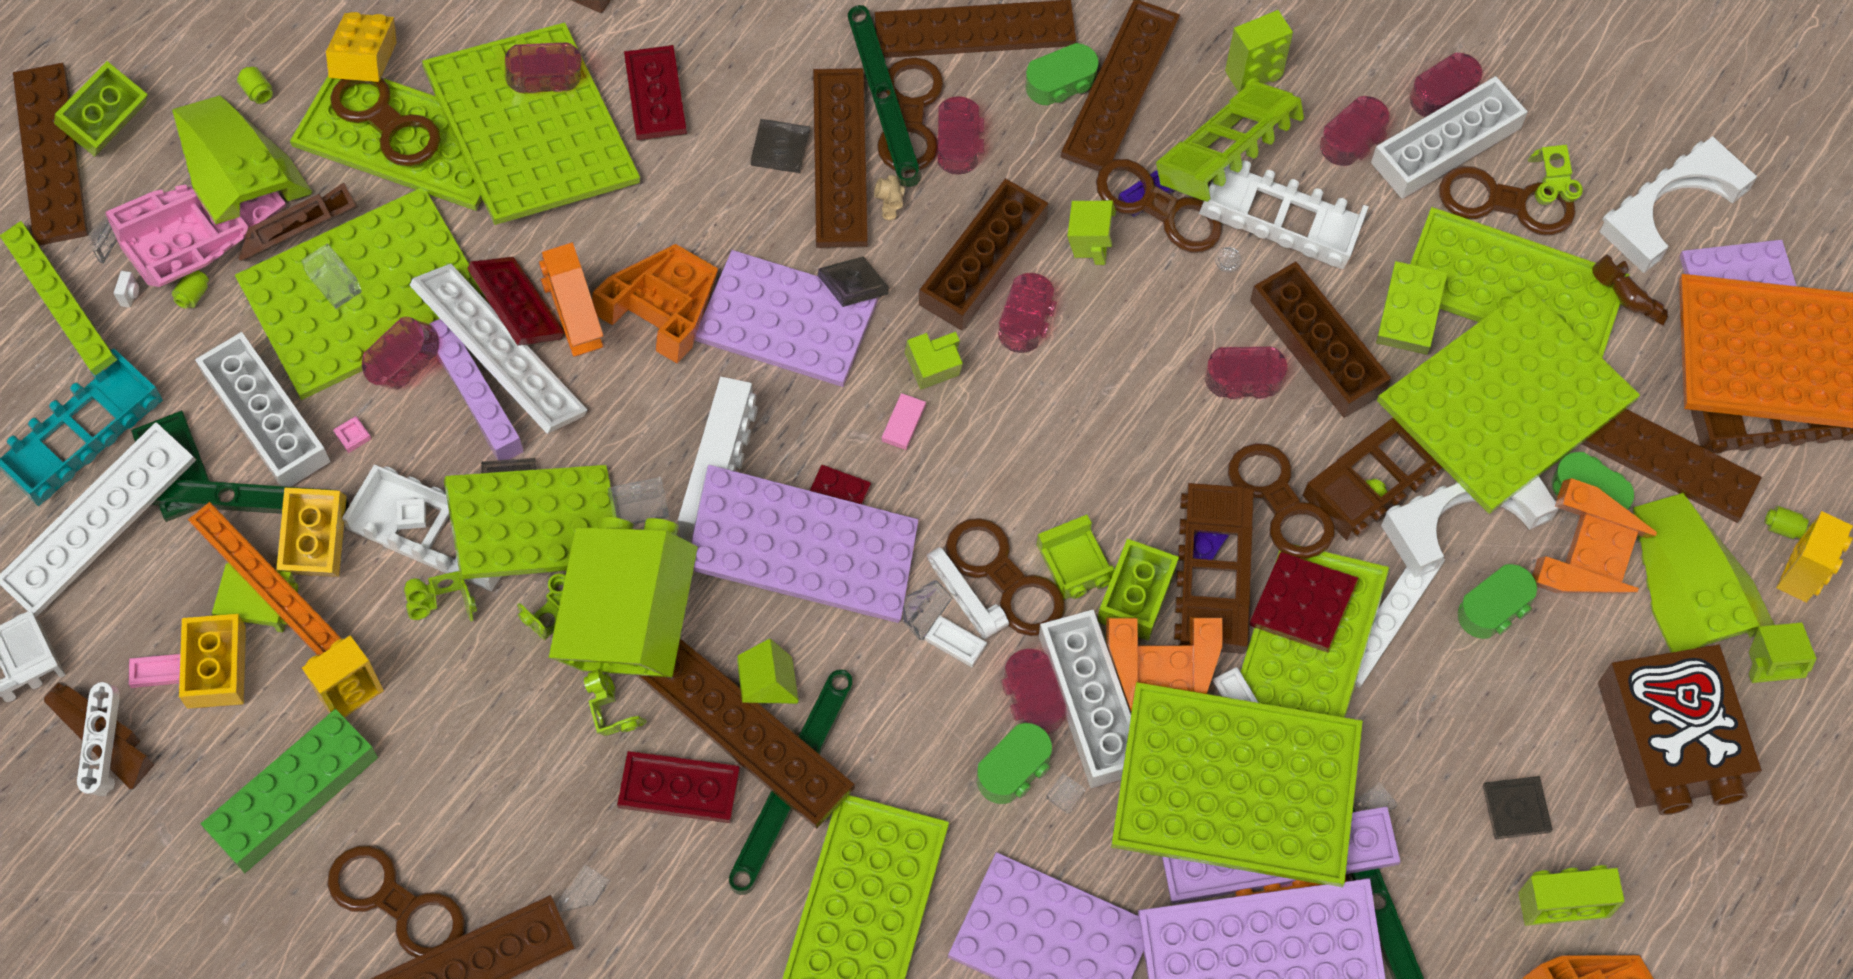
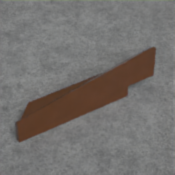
M57 682L44 697V702L83 741L88 700L69 686H63ZM103 716L99 717L95 722L97 732H101L106 726V720ZM116 720L110 770L132 790L151 770L154 764L145 754L135 748L140 740L133 731ZM100 745L94 746L92 751L100 758L102 748Z

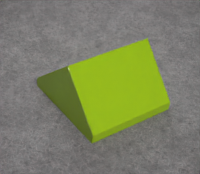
M769 638L737 656L742 702L798 704L799 699L793 659L772 639Z

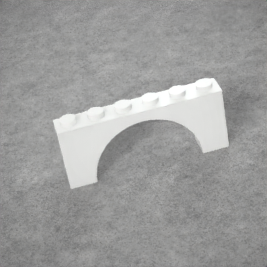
M1712 136L1706 142H1698L1688 156L1685 154L1680 156L1671 169L1665 168L1662 170L1653 183H1645L1636 196L1630 195L1627 197L1618 210H1610L1602 219L1604 224L1600 233L1645 273L1663 258L1669 247L1657 232L1653 220V206L1661 196L1676 189L1700 188L1714 192L1733 204L1751 189L1757 176Z
M1537 477L1501 505V507L1509 510L1521 519L1529 530L1551 521L1559 509L1555 507L1556 502L1540 477ZM1458 482L1448 488L1446 486L1439 487L1431 495L1426 497L1418 496L1411 500L1409 504L1402 507L1396 505L1386 512L1381 526L1414 578L1438 569L1444 558L1436 534L1438 518L1455 505L1475 501Z

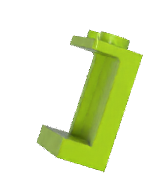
M1087 514L1039 533L1037 536L1036 545L1056 585L1063 594L1064 600L1071 597L1072 599H1077L1095 587L1101 589L1108 586L1115 570L1113 565H1108L1091 531L1092 522Z
M226 563L212 615L239 614L243 622L273 626L277 632L283 633L286 623L232 566ZM276 570L298 593V583H296L292 573Z

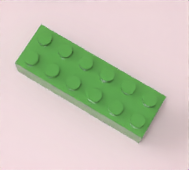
M334 709L206 818L201 825L245 874L376 761L378 757L373 747Z

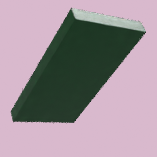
M182 410L131 430L136 442L156 422L196 459L177 479L210 481ZM164 504L159 505L165 522L200 509L192 506L170 507Z

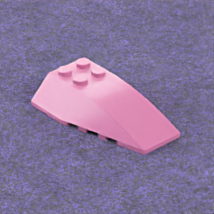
M185 184L175 186V190L163 192L162 189L150 192L106 211V216L122 251L147 285L161 287L208 266L244 239L249 227L276 215L286 207V203L277 191L241 202L240 217L215 225L192 186L187 187Z

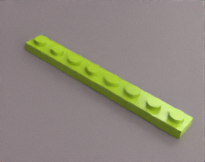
M20 221L0 235L1 239L89 370L94 375H97L117 361L25 224Z

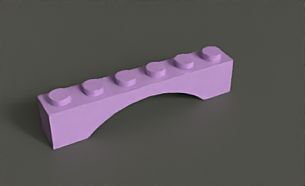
M441 319L424 326L423 330L429 346L462 395L499 464L523 453L518 434L462 341Z

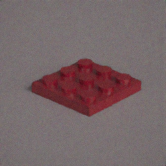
M1280 552L1252 615L1250 626L1329 653L1359 583V578Z

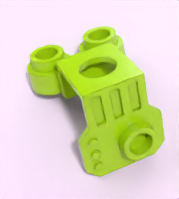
M1567 144L1542 147L1535 150L1534 154H1531L1528 158V162L1531 163L1544 161L1546 176L1542 179L1543 184L1535 191V198L1538 203L1549 205L1557 198L1558 194L1566 202H1574L1582 195L1583 187L1580 182L1570 178L1572 169ZM1564 159L1562 167L1556 168L1550 164L1551 160ZM1569 186H1574L1577 192H1571ZM1544 189H1549L1552 195H1546Z
M459 571L428 578L429 585H426L418 578L410 579L406 582L404 593L407 600L406 610L410 619H424L430 614V610L437 609L436 595L460 590L469 620L473 621V613L477 612L475 599L473 596H470L464 579L460 580ZM443 580H453V583L446 588L438 587V584Z
M559 573L550 577L548 580L550 592L546 595L547 603L534 615L522 604H517L520 612L517 614L519 619L544 641L554 633L562 591H556L555 589L559 585L564 586L566 576ZM546 613L552 614L555 617L554 624L548 628H545L539 621V618Z
M600 669L589 672L588 676L584 677V685L587 692H593L596 696L595 699L588 702L598 734L608 736L620 731L629 732L647 723L646 719L634 716L606 727L600 706L615 701L613 680L608 673L603 675Z

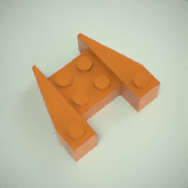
M573 242L543 251V260L538 261L544 277L540 280L544 292H550L573 357L603 348L600 339L603 337V333Z
M1572 478L1564 480L1555 507L1580 515L1565 563L1547 556L1537 559L1532 574L1537 587L1554 593L1629 594L1638 592L1639 588L1622 583L1637 535L1650 538L1656 536L1657 532L1598 487Z
M1106 617V645L1130 714L1136 682L1207 694L1222 649L1221 617H1190V645H1138L1136 617Z

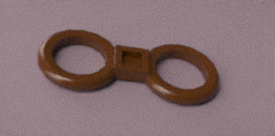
M917 57L905 58L894 63L888 70L908 132L918 134L927 144L926 152L921 158L917 159L920 170H922L934 160L938 149L936 137L928 127L922 124L924 107L934 103L940 96L943 88V78L938 68L928 60ZM907 69H918L929 74L933 80V86L927 94L911 98L898 92L894 82L901 72ZM885 90V92L889 96L890 91ZM882 132L877 143L878 155L885 165L896 171L884 132ZM910 169L905 171L904 173H912L916 171Z
M382 77L379 82L341 79L333 87L330 100L331 107L336 115L347 122H368L381 134V152L390 162L407 167L420 165L431 159L437 152L441 141L437 126L425 116L414 114L401 116L389 105L391 99L390 87ZM361 83L377 87L380 96L371 108L357 112L350 111L342 105L343 94L348 88ZM417 126L429 133L428 144L416 154H399L391 147L392 137L404 127Z
M1115 159L1106 163L1099 170L1096 187L1102 201L1113 200L1115 210L1119 213L1136 214L1144 211L1162 221L1167 237L1179 249L1190 253H1202L1213 248L1219 241L1222 232L1221 222L1208 217L1206 218L1210 223L1211 231L1209 237L1202 241H1191L1184 238L1175 227L1174 217L1178 211L1194 209L1200 212L1203 200L1195 197H1183L1177 200V198L1154 185V180L1147 169L1129 159ZM1118 170H1125L1135 174L1143 184V197L1133 203L1118 200L1108 189V176Z
M1461 166L1449 171L1442 178L1439 185V197L1444 207L1452 214L1466 219L1482 218L1495 210L1516 215L1519 222L1531 232L1552 236L1564 232L1572 224L1575 217L1574 202H1566L1561 198L1560 194L1556 198L1564 208V217L1560 221L1553 224H1543L1529 216L1526 210V200L1535 195V191L1543 182L1533 183L1522 189L1497 184L1491 175L1477 167ZM1473 178L1480 181L1486 187L1489 199L1482 206L1476 208L1465 207L1453 199L1450 193V186L1457 179ZM1544 189L1545 194L1552 195L1549 189Z
M1255 443L1242 447L1234 453L1228 463V477L1232 486L1254 489L1253 498H1262L1274 514L1270 522L1269 533L1274 546L1283 553L1301 559L1319 556L1326 551L1334 539V523L1331 516L1322 507L1312 503L1300 502L1288 484L1292 474V466L1288 457L1279 448L1269 444ZM1256 455L1267 456L1278 463L1281 474L1270 485L1253 486L1241 478L1239 474L1240 465L1249 457ZM1298 514L1309 515L1321 523L1324 533L1321 539L1313 545L1306 547L1296 546L1289 543L1280 531L1284 521Z
M982 518L967 519L957 524L948 534L945 549L949 559L962 575L975 579L986 577L1002 593L999 604L1009 621L1008 626L1014 631L1027 636H1038L1040 624L1063 618L1065 603L1063 594L1058 586L1045 577L1037 575L1024 576L1020 569L1008 558L1010 553L1009 539L1000 526ZM980 530L992 535L999 547L996 558L984 566L969 565L961 560L956 546L958 540L964 534ZM1028 587L1044 590L1053 600V613L1047 620L1041 623L1029 624L1022 622L1011 609L1012 598L1018 591Z
M356 846L345 850L334 860L328 872L327 882L331 898L340 907L351 912H367L378 908L396 921L395 933L399 945L408 955L416 958L464 935L465 918L461 907L451 897L444 894L424 893L415 897L396 883L397 872L393 860L385 851L374 846ZM359 858H370L378 861L384 870V882L380 890L366 899H352L346 896L340 887V877L344 868ZM428 905H438L445 908L451 914L453 920L452 931L449 937L442 944L435 947L416 945L408 934V923L412 915L420 908Z

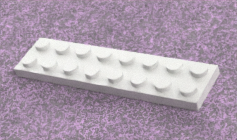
M452 264L412 279L410 283L411 288L547 434L585 416L587 409L527 345L517 346L494 309Z
M155 422L0 574V585L27 611L31 610L37 617L196 459Z

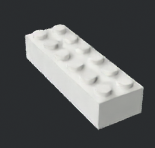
M1495 76L1376 146L1371 163L1403 199L1521 129L1527 115V110Z
M242 332L195 359L203 376L280 486L291 487L330 463L320 441Z
M720 376L678 518L681 538L690 543L708 465L735 472L737 468L741 469L744 460V453H741L743 445H748L751 435V430L748 429L750 421H755L758 409L755 406L756 394H753L752 383Z
M1094 609L1040 624L1039 639L1090 788L1121 780L1131 714Z

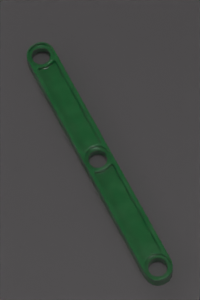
M857 5L848 12L849 24L896 174L903 186L913 187L922 178L920 167L872 17L867 7ZM858 14L866 15L862 21H854ZM881 91H890L888 97L878 98V94ZM912 169L916 171L915 175L911 178L903 177L904 172Z
M176 479L151 505L159 506L164 504L170 507L192 506L201 509L210 502L217 510L282 514L284 488L301 487ZM229 490L234 492V498L231 501H220V496L223 492ZM346 499V509H345V512L347 511V509H348V507H349V502H348L347 499Z
M835 670L828 676L798 736L819 755L853 688L852 676L846 670ZM839 677L845 678L848 681V686L843 690L835 689L832 685L834 679ZM772 791L729 874L730 888L738 895H747L754 889L793 810ZM739 874H746L750 878V883L746 887L740 888L734 884V878Z
M1379 868L1350 873L1352 880L1370 879L1372 895L1382 897L1385 902L1384 908L1375 909L1381 952L1392 979H1424Z

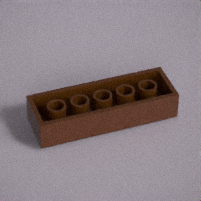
M1005 178L919 289V306L963 331L1047 220L1049 203Z
M1296 261L1254 285L1250 302L1343 418L1377 399L1380 394L1388 389L1391 381L1390 375Z

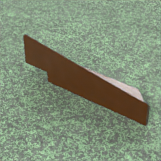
M345 183L340 184L323 197L321 194H317L249 227L238 258L240 261H245L356 209L358 205Z

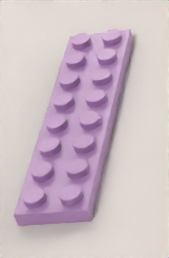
M1382 807L1353 812L1346 874L1399 865L1400 858L1388 808ZM1162 857L1171 904L1233 894L1236 891L1252 888V890L1262 889L1264 886L1271 884H1291L1296 881L1289 878Z

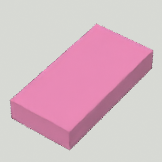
M901 393L882 435V442L907 450L926 407V402Z
M180 654L129 659V686L131 688L179 684Z

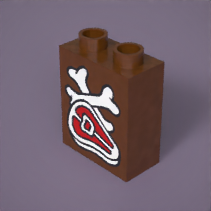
M1720 644L1612 662L1598 681V686L1636 808L1656 805L1660 815H1672L1693 807L1692 798L1711 795L1714 805L1723 806L1739 802L1748 797L1746 788L1761 773L1762 769Z

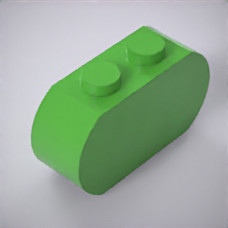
M1074 43L1032 60L1026 71L1025 89L1027 95L1034 102L1048 106L1053 103L1063 102L1075 94L1087 92L1092 88L1097 77L1098 57L1096 53L1084 44Z
M1574 452L1566 455L1559 463L1552 477V489L1557 496L1562 482L1572 478L1598 487L1627 510L1634 500L1633 487L1630 482L1625 480L1623 475L1613 472L1604 466L1599 459L1589 456L1585 452Z
M1514 564L1502 566L1464 596L1458 608V620L1461 627L1471 636L1480 639H1489L1496 633L1502 635L1512 626V620L1516 617L1522 619L1532 610L1530 605L1537 593L1534 577L1521 566Z
M1017 724L979 762L977 786L980 793L987 800L997 804L1011 803L1016 797L1022 798L1031 788L1030 783L1036 777L1042 778L1050 769L1048 764L1050 763L1052 744L1048 734L1035 724Z

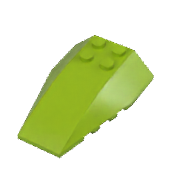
M220 95L172 109L192 188L215 225L240 217V203L279 190H281L287 201L312 194V190L290 157Z
M1684 493L1639 505L1632 509L1636 517L1657 532L1656 536L1650 538L1638 536V542H1641L1642 563L1645 565L1647 574L1646 584L1651 595V611L1670 653L1705 647V645L1748 633L1749 638L1755 637L1759 626L1775 625L1753 579Z

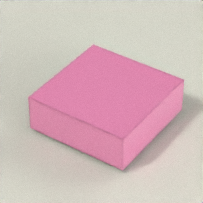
M357 416L333 429L348 453L371 440L369 433Z

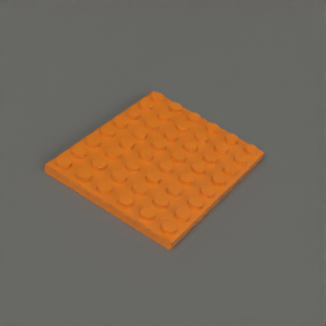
M1681 274L1679 278L1684 409L1853 428L1852 292Z

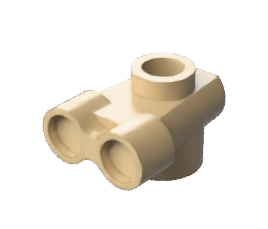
M894 175L888 176L887 179L879 178L874 189V197L883 200L882 216L885 220L895 219L897 216L896 210L903 206L902 198L905 189L904 186L900 185L899 178Z

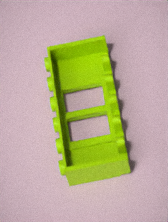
M1252 81L1230 99L1229 104L1183 142L1180 141L1156 161L1160 185L1208 202L1211 198L1207 182L1213 178L1215 185L1224 186L1226 183L1224 168L1229 165L1230 170L1237 173L1240 172L1242 169L1240 154L1246 151L1248 157L1255 159L1259 153L1257 140L1261 136L1263 143L1273 144L1275 140L1273 126L1278 123L1279 129L1288 131L1291 126L1290 118L1298 121L1304 119L1301 98L1293 96V93ZM1243 117L1258 122L1246 133L1230 129ZM1220 136L1236 141L1223 153L1207 148Z

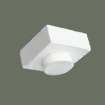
M121 271L114 295L120 306L131 308L133 299L138 296L139 285L131 272Z
M424 498L396 500L398 530L426 527V503Z

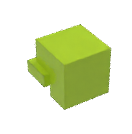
M1113 200L1072 201L1067 237L1074 258H1093L1095 265H1105L1107 247H1112L1110 237L1112 216H1116Z
M956 331L931 341L927 333L907 340L904 353L920 390L960 375L963 363L957 351L960 340Z
M1802 622L1758 627L1748 652L1752 661L1749 677L1752 683L1807 677L1817 658Z

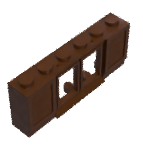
M1691 410L1699 445L1713 453H1722L1730 450L1746 451L1760 446L1774 448L1781 444L1798 446L1812 441L1826 443L1832 440H1853V428L1808 423L1809 429L1783 431L1781 421L1777 419H1769L1773 432L1747 434L1742 415Z
M1392 417L1309 481L1302 496L1309 503L1322 507L1331 516L1335 530L1348 541L1354 535L1360 537L1366 532L1372 521L1379 522L1382 520L1390 507L1401 505L1407 499V494L1412 490L1415 493L1418 492L1426 484V480L1430 476L1436 478L1443 472L1444 468ZM1396 434L1426 462L1409 476L1379 448ZM1369 454L1399 482L1382 497L1352 468Z
M1188 483L1186 492L1181 493L1180 509H1185L1184 519L1180 518L1179 535H1183V545H1178L1177 556L1179 557L1178 561H1182V571L1177 570L1176 587H1181L1180 597L1175 599V613H1179V623L1174 624L1173 639L1178 640V645H1190V617H1221V652L1244 654L1247 649L1254 489ZM1194 532L1237 535L1236 562L1193 559ZM1192 568L1236 572L1235 599L1191 595Z

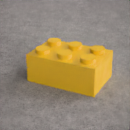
M344 13L326 50L329 78L379 82L397 43L394 17L383 14Z
M284 488L276 570L291 572L292 575L339 577L344 531L342 517L345 514L347 499L345 494L337 490Z
M1821 511L1795 544L1776 588L1806 603L1813 595L1818 596L1823 586L1829 583L1832 575H1836L1842 565L1843 559H1840L1842 552L1847 551L1853 537L1849 536L1853 525Z
M239 614L182 618L179 698L187 709L244 704L246 626Z
M351 635L345 639L342 638L335 641L329 650L321 655L311 657L306 662V665L302 667L316 695L327 711L331 713L336 709L344 718L384 691L368 658Z

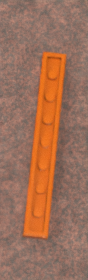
M210 502L188 519L190 524L316 655L323 654L330 649L335 641L342 639Z

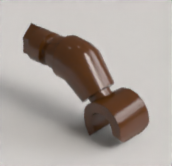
M1606 254L1595 263L1592 268L1595 278L1605 286H1613L1612 288L1616 296L1626 309L1633 313L1639 312L1644 314L1646 317L1664 325L1668 317V310L1664 309L1663 303L1648 296L1647 292L1641 289L1630 276L1625 277L1629 271L1626 261H1622L1616 266L1612 257Z

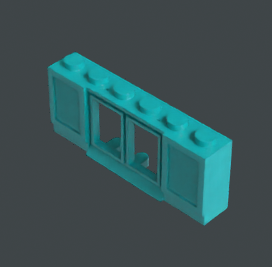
M114 348L111 351L117 361L97 375L92 373L94 380L84 388L78 382L72 384L70 391L74 396L64 405L58 400L52 401L49 408L53 414L42 423L37 418H32L28 422L32 432L21 441L15 435L7 439V444L11 449L0 458V470L37 506H40L45 500L49 499L58 489L70 481L77 471L84 465L90 464L97 454L104 448L114 444L117 437L127 429L135 426L139 420L163 401L157 388ZM92 399L115 418L94 437L90 436L71 418ZM65 423L86 444L66 461L62 462L42 442Z

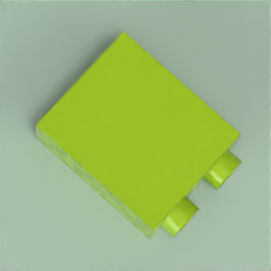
M602 517L599 528H576L548 658L583 672H592L600 669L602 673L672 678L698 546L677 536L678 524L658 518L646 519L644 530L633 529L634 524L632 522L615 517Z

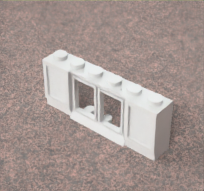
M1242 161V169L1238 173L1230 170L1229 165L1224 168L1226 176L1224 186L1215 185L1212 180L1209 187L1211 199L1208 202H1203L1199 214L1233 228L1246 230L1259 238H1266L1277 242L1282 247L1295 249L1308 257L1344 270L1369 206L1363 205L1359 215L1345 210L1347 200L1344 198H1338L1335 205L1322 201L1323 191L1321 189H1314L1311 196L1297 191L1299 182L1295 179H1291L1287 187L1273 182L1275 172L1272 170H1266L1263 177L1249 172L1251 163L1248 161ZM1257 190L1283 200L1274 224L1248 215ZM1290 203L1316 213L1308 237L1281 227Z
M374 464L342 517L346 529L446 574L459 571L457 556L453 559L430 549L450 516L446 493L437 487L429 488L424 486L414 477L409 476L405 478L398 475L390 467L385 466L382 468ZM424 498L426 505L440 510L422 544L397 535L399 530L397 527L396 500ZM501 576L464 580L492 592Z
M31 610L17 615L12 620L0 625V666L5 674V678L0 680V697L5 702L13 701L16 698L13 690L27 683L32 689L39 688L42 685L40 677L53 670L60 678L65 676L40 621Z

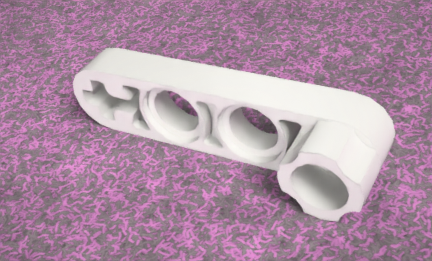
M941 547L927 554L930 565L982 638L987 639L1009 625L1006 614L1000 606L995 604L987 610L984 608Z
M104 682L95 684L89 693L77 777L78 788L83 793L97 796H106L110 790H113L115 785V779L110 776L109 771L120 693L117 687ZM109 693L108 698L100 699L101 694ZM98 707L102 709L106 708L107 713L98 711ZM103 716L106 720V726L104 730L97 732L95 722L99 717ZM100 745L102 755L98 760L94 761L91 757V750L94 746ZM90 765L99 766V769H90Z

